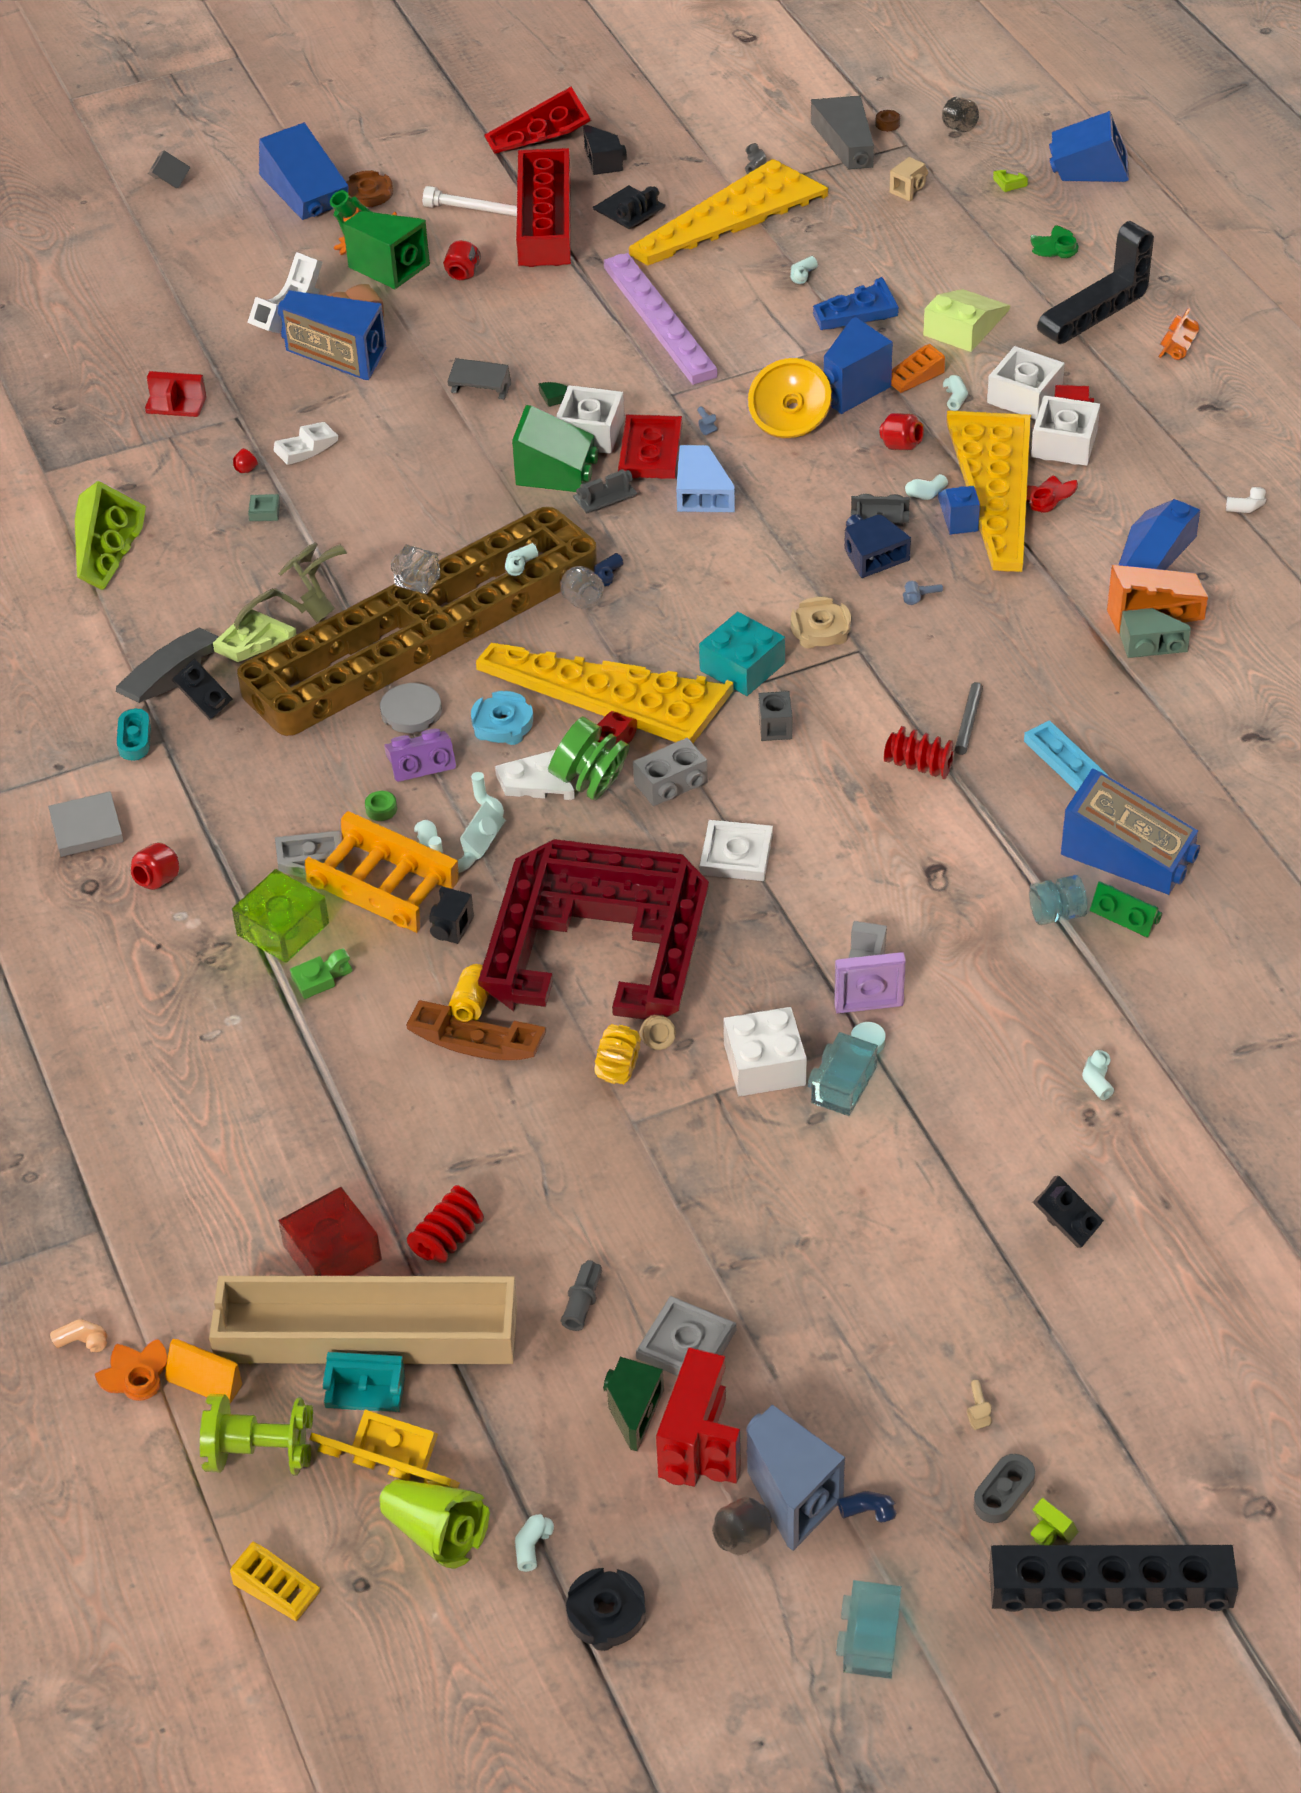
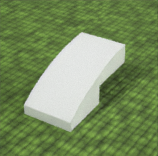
M325 422L300 426L298 437L275 441L274 452L287 465L294 464L323 452L338 441V435Z

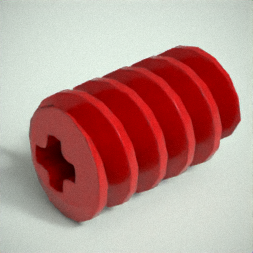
M901 726L897 733L892 732L884 749V762L890 763L894 760L897 766H902L906 763L907 769L914 770L917 767L921 773L925 774L929 770L931 776L937 777L941 774L942 779L945 780L947 778L954 757L952 740H948L944 747H941V737L939 736L936 737L932 744L929 743L928 733H925L921 740H917L918 730L913 729L909 737H907L905 726Z
M459 1185L453 1186L451 1192L443 1197L442 1202L435 1205L433 1212L428 1213L424 1221L416 1226L415 1231L408 1234L407 1243L410 1249L423 1260H435L439 1263H445L448 1260L447 1252L454 1253L457 1250L456 1243H464L466 1240L465 1233L472 1234L474 1232V1223L481 1224L484 1220V1215L475 1197L465 1188Z

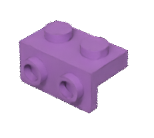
M429 729L421 733L422 736L410 738L407 735L398 736L391 739L392 743L384 744L386 757L392 765L394 779L399 782L455 769L456 762L451 738L445 731L440 732V729Z

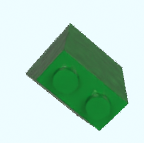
M360 211L343 223L348 267L395 290L430 265L426 220Z
M526 405L512 439L515 483L518 486L576 492V489L580 488L581 484L590 482L592 464H596L598 461L599 450L598 447H594V435L534 406Z

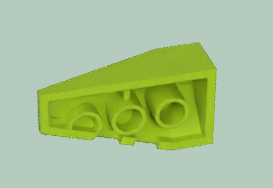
M100 481L95 482L79 495L75 513L77 578L101 590L107 586L119 567V562L129 551L131 543L142 530L146 510L145 505Z

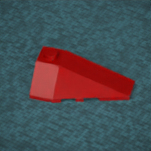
M571 86L486 133L484 137L493 153L496 154L569 134L592 120Z

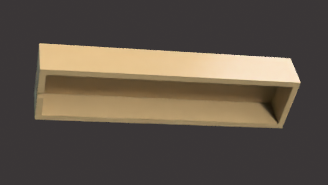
M218 1276L214 1301L216 1310H213L209 1340L214 1354L236 1363L326 1364L327 1352L402 1356L403 1364H513L517 1315L515 1276Z

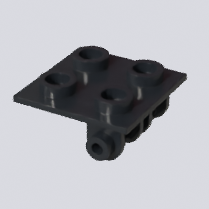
M628 185L593 206V210L631 229L665 208V204L658 201L660 192L657 187L648 186L641 192Z

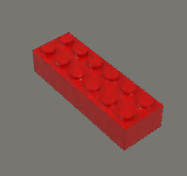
M569 148L518 150L516 226L518 266L535 267L540 265L561 266L571 264V171Z

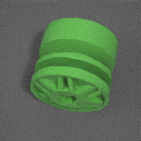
M582 716L570 727L551 758L548 772L565 783H569L579 774L576 790L584 792L588 788L587 797L596 801L619 776L630 745L622 740L615 745L617 737L613 734H609L599 743L602 727Z

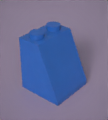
M1110 111L1052 132V143L1049 144L1052 154L1050 164L1053 172H1058L1062 181L1126 182L1129 180L1127 150Z
M857 317L849 321L824 355L823 372L827 376L832 391L830 407L840 414L891 387L893 342Z

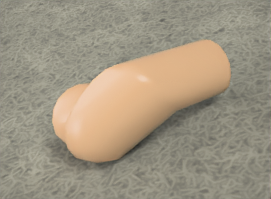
M77 1319L50 1333L51 1340L56 1348H61L76 1340L86 1343V1347L91 1352H100L107 1345V1333L103 1327L83 1319Z

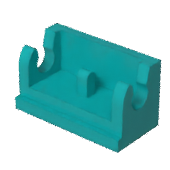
M327 1352V1362L323 1378V1390H326L324 1398L325 1408L400 1412L406 1378L402 1356Z

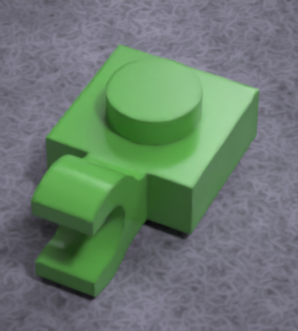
M343 948L334 951L325 962L318 956L291 968L290 973L305 1000L335 987L334 978L345 976L353 970L348 962L350 957Z

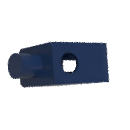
M854 514L846 521L844 548L859 576L865 578L909 561L911 537L883 515H875L863 520L860 515Z

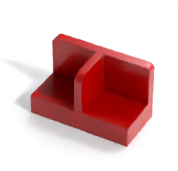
M149 371L147 383L150 396L145 406L147 414L198 417L207 397L203 375Z

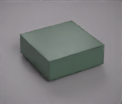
M279 494L250 495L249 521H278L280 508Z

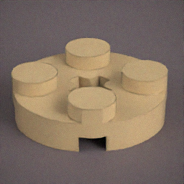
M813 597L799 603V608L796 611L793 609L791 613V631L800 640V645L804 648L833 644L840 645L847 641V635L851 629V613L844 604L841 603L840 607L837 604H833V599Z

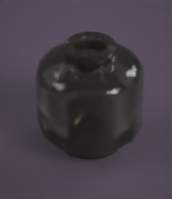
M958 96L949 99L942 110V120L945 126L959 132L972 130L979 119L977 104L972 100Z
M747 1496L739 1498L717 1511L712 1527L714 1539L719 1547L737 1556L746 1554L768 1541L771 1536L772 1517L767 1507L760 1504L754 1498Z

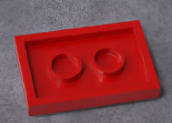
M626 414L618 471L622 469L624 471L629 470L632 478L675 479L682 431V416Z

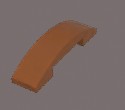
M422 1000L418 1001L406 1024L409 1031L438 1046L458 1053L492 1060H522L535 1057L546 1034V1027L515 1020L510 1028L475 1020L462 1022L456 1019L455 1016H452L450 1006Z

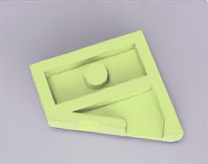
M251 609L243 617L238 630L233 624L213 642L214 652L240 662L297 635L296 628Z

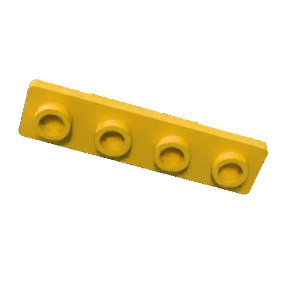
M366 1409L362 1415L352 1446L312 1432L309 1440L320 1444L318 1452L340 1458L341 1452L354 1455L352 1461L354 1464L374 1470L376 1463L389 1467L388 1475L409 1481L411 1475L424 1478L423 1483L452 1488H458L460 1484L456 1480L426 1470L438 1433Z

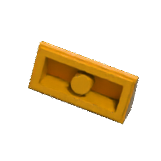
M173 1338L170 1342L165 1372L166 1380L205 1397L209 1394H226L231 1404L243 1385L238 1363L179 1339Z

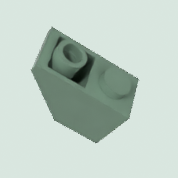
M1153 608L1122 611L1120 637L1127 658L1188 652L1191 631L1188 624Z

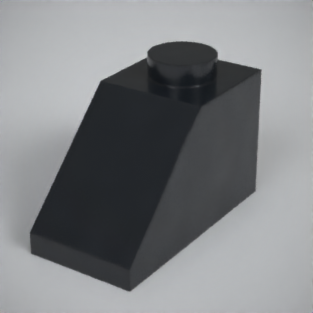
M584 125V149L593 175L623 171V161L627 160L625 145L620 144L618 135Z

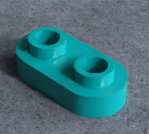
M137 708L124 711L118 718L117 748L119 755L123 759L139 760L149 752L151 724L146 711Z

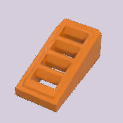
M931 344L923 346L892 369L891 386L902 393L943 374L945 371L944 354Z

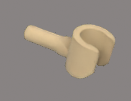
M973 1380L971 1387L975 1406L967 1408V1416L971 1427L977 1430L991 1425V1405L989 1402H985L980 1381Z

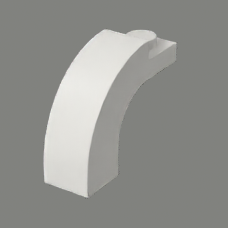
M296 252L283 289L272 299L266 300L255 297L247 323L267 331L281 333L282 320L278 316L279 302L285 298L289 290L319 294L320 289L315 288L323 262Z

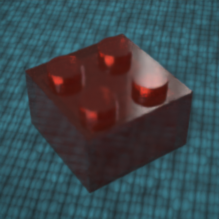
M342 1187L329 1192L278 1220L283 1246L305 1276H354L382 1260L377 1232Z

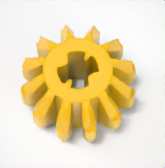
M611 1024L607 1027L602 1039H600L595 1059L594 1070L598 1078L604 1079L609 1083L623 1085L629 1081L633 1069H635L640 1049L641 1038L638 1031L621 1024L619 1026Z

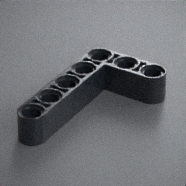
M1133 221L1125 222L1117 234L1113 272L1043 313L1038 321L1037 330L1056 343L1064 344L1140 299L1145 294L1149 285L1154 242L1153 233Z

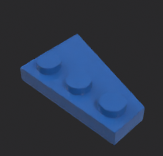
M883 277L875 279L874 285L867 288L864 285L854 288L853 294L848 296L837 295L813 306V316L820 330L846 326L854 317L863 322L896 317L899 313V307Z

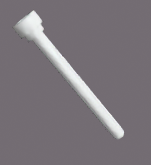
M426 186L423 192L422 202L424 207L434 208V206L444 204L517 216V206L442 194V191L432 186Z

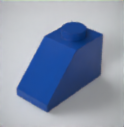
M974 486L949 488L938 493L939 503L949 535L978 531L980 503Z

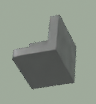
M164 150L159 153L148 174L155 179H162L174 188H179L190 166Z

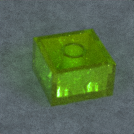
M274 869L232 908L236 934L285 963L293 958L329 924L325 896L277 869Z

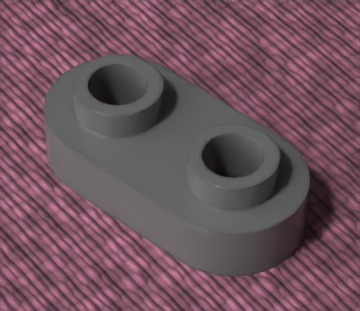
M1009 1454L1002 1457L975 1491L973 1506L977 1516L988 1523H1000L1008 1519L1033 1487L1035 1478L1033 1463L1027 1457L1020 1454ZM1009 1477H1018L1020 1481H1011ZM993 1503L998 1505L999 1508H990L987 1505Z

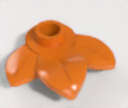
M159 1339L150 1342L141 1353L130 1347L116 1344L111 1355V1368L95 1373L96 1381L103 1390L109 1393H125L128 1398L136 1401L149 1399L160 1388L159 1375L167 1366L168 1356L166 1349Z

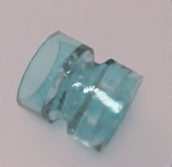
M1078 875L1058 878L1055 884L1051 880L1030 884V906L1038 925L1058 922L1061 916L1065 920L1086 916V892Z

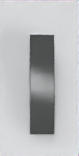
M199 627L178 637L138 665L116 686V692L140 703L177 688L172 678L193 659H196L201 664L202 656L214 652L213 642L219 636Z

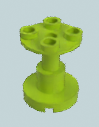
M209 1394L205 1403L212 1406L211 1410H203L199 1448L200 1457H208V1462L201 1464L205 1472L221 1473L225 1468L228 1453L253 1454L256 1447L288 1448L289 1467L293 1476H297L303 1467L309 1468L311 1445L305 1443L306 1428L311 1429L313 1424V1406L305 1405L302 1397H298L294 1402L290 1424L257 1423L255 1415L231 1414L230 1402L226 1394Z

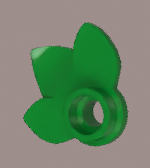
M1055 225L1051 236H1030L1031 244L1034 247L1032 252L1038 256L1070 258L1078 252V243L1076 238L1073 237V233L1061 226Z

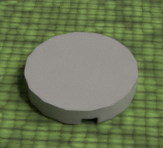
M407 683L390 689L382 697L380 712L382 721L386 725L387 723L391 725L393 730L414 733L429 728V724L434 720L436 723L440 719L442 706L440 696L433 688L424 684Z

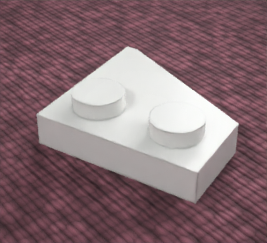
M555 750L495 766L496 776L505 796L521 797L528 795L533 798H545L546 793L564 794V800L575 799L571 783H565L548 772V767Z

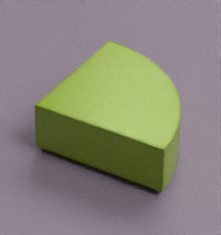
M1007 170L993 171L994 181L1004 192L1028 186V178L1019 172L1018 175L1006 173Z

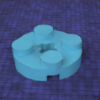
M511 691L493 692L492 698L484 701L483 697L478 699L471 709V722L476 738L496 743H507L509 745L520 743L523 740V736L530 731L533 725V708L531 704L529 706L526 703V698L521 694ZM502 715H507V718L499 719Z

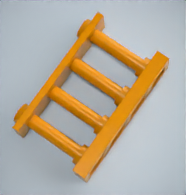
M347 811L341 818L342 842L324 863L309 856L305 859L307 883L390 920L401 928H407L416 933L420 930L419 905L436 885H441L453 889L458 883V860L350 811ZM354 847L369 852L368 856L351 876L336 869ZM380 860H386L397 865L379 888L363 882ZM408 872L424 877L425 879L407 901L391 895Z

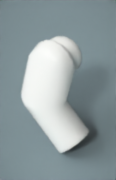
M1252 487L1250 497H1227L1226 511L1239 513L1255 511L1265 504L1266 490L1261 487Z

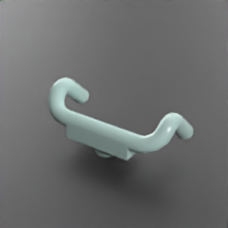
M475 772L471 776L474 797L481 807L460 837L464 855L458 859V873L469 869L477 859L484 855L506 821L503 818V805L498 799L486 793L484 774L482 772ZM438 836L431 837L429 839V848L443 853L441 838Z

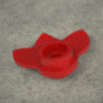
M1052 475L1039 487L1027 485L1026 502L1030 503L1031 509L1041 513L1053 510L1059 501L1075 493L1078 488L1077 480H1071L1062 484L1056 476Z

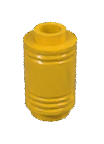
M472 964L462 971L448 1005L451 1007L452 1015L462 1022L477 1021L489 996V993L478 985V979L483 966L481 964Z

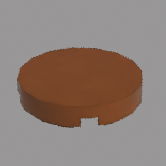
M371 170L354 173L349 176V181L346 182L349 186L348 194L350 197H357L360 203L366 207L381 205L393 195L392 180L386 174L384 176L379 175L377 171Z

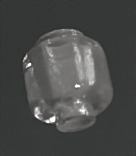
M575 566L563 575L560 582V590L563 597L576 608L588 609L595 606L601 600L604 593V584L601 578L588 567Z

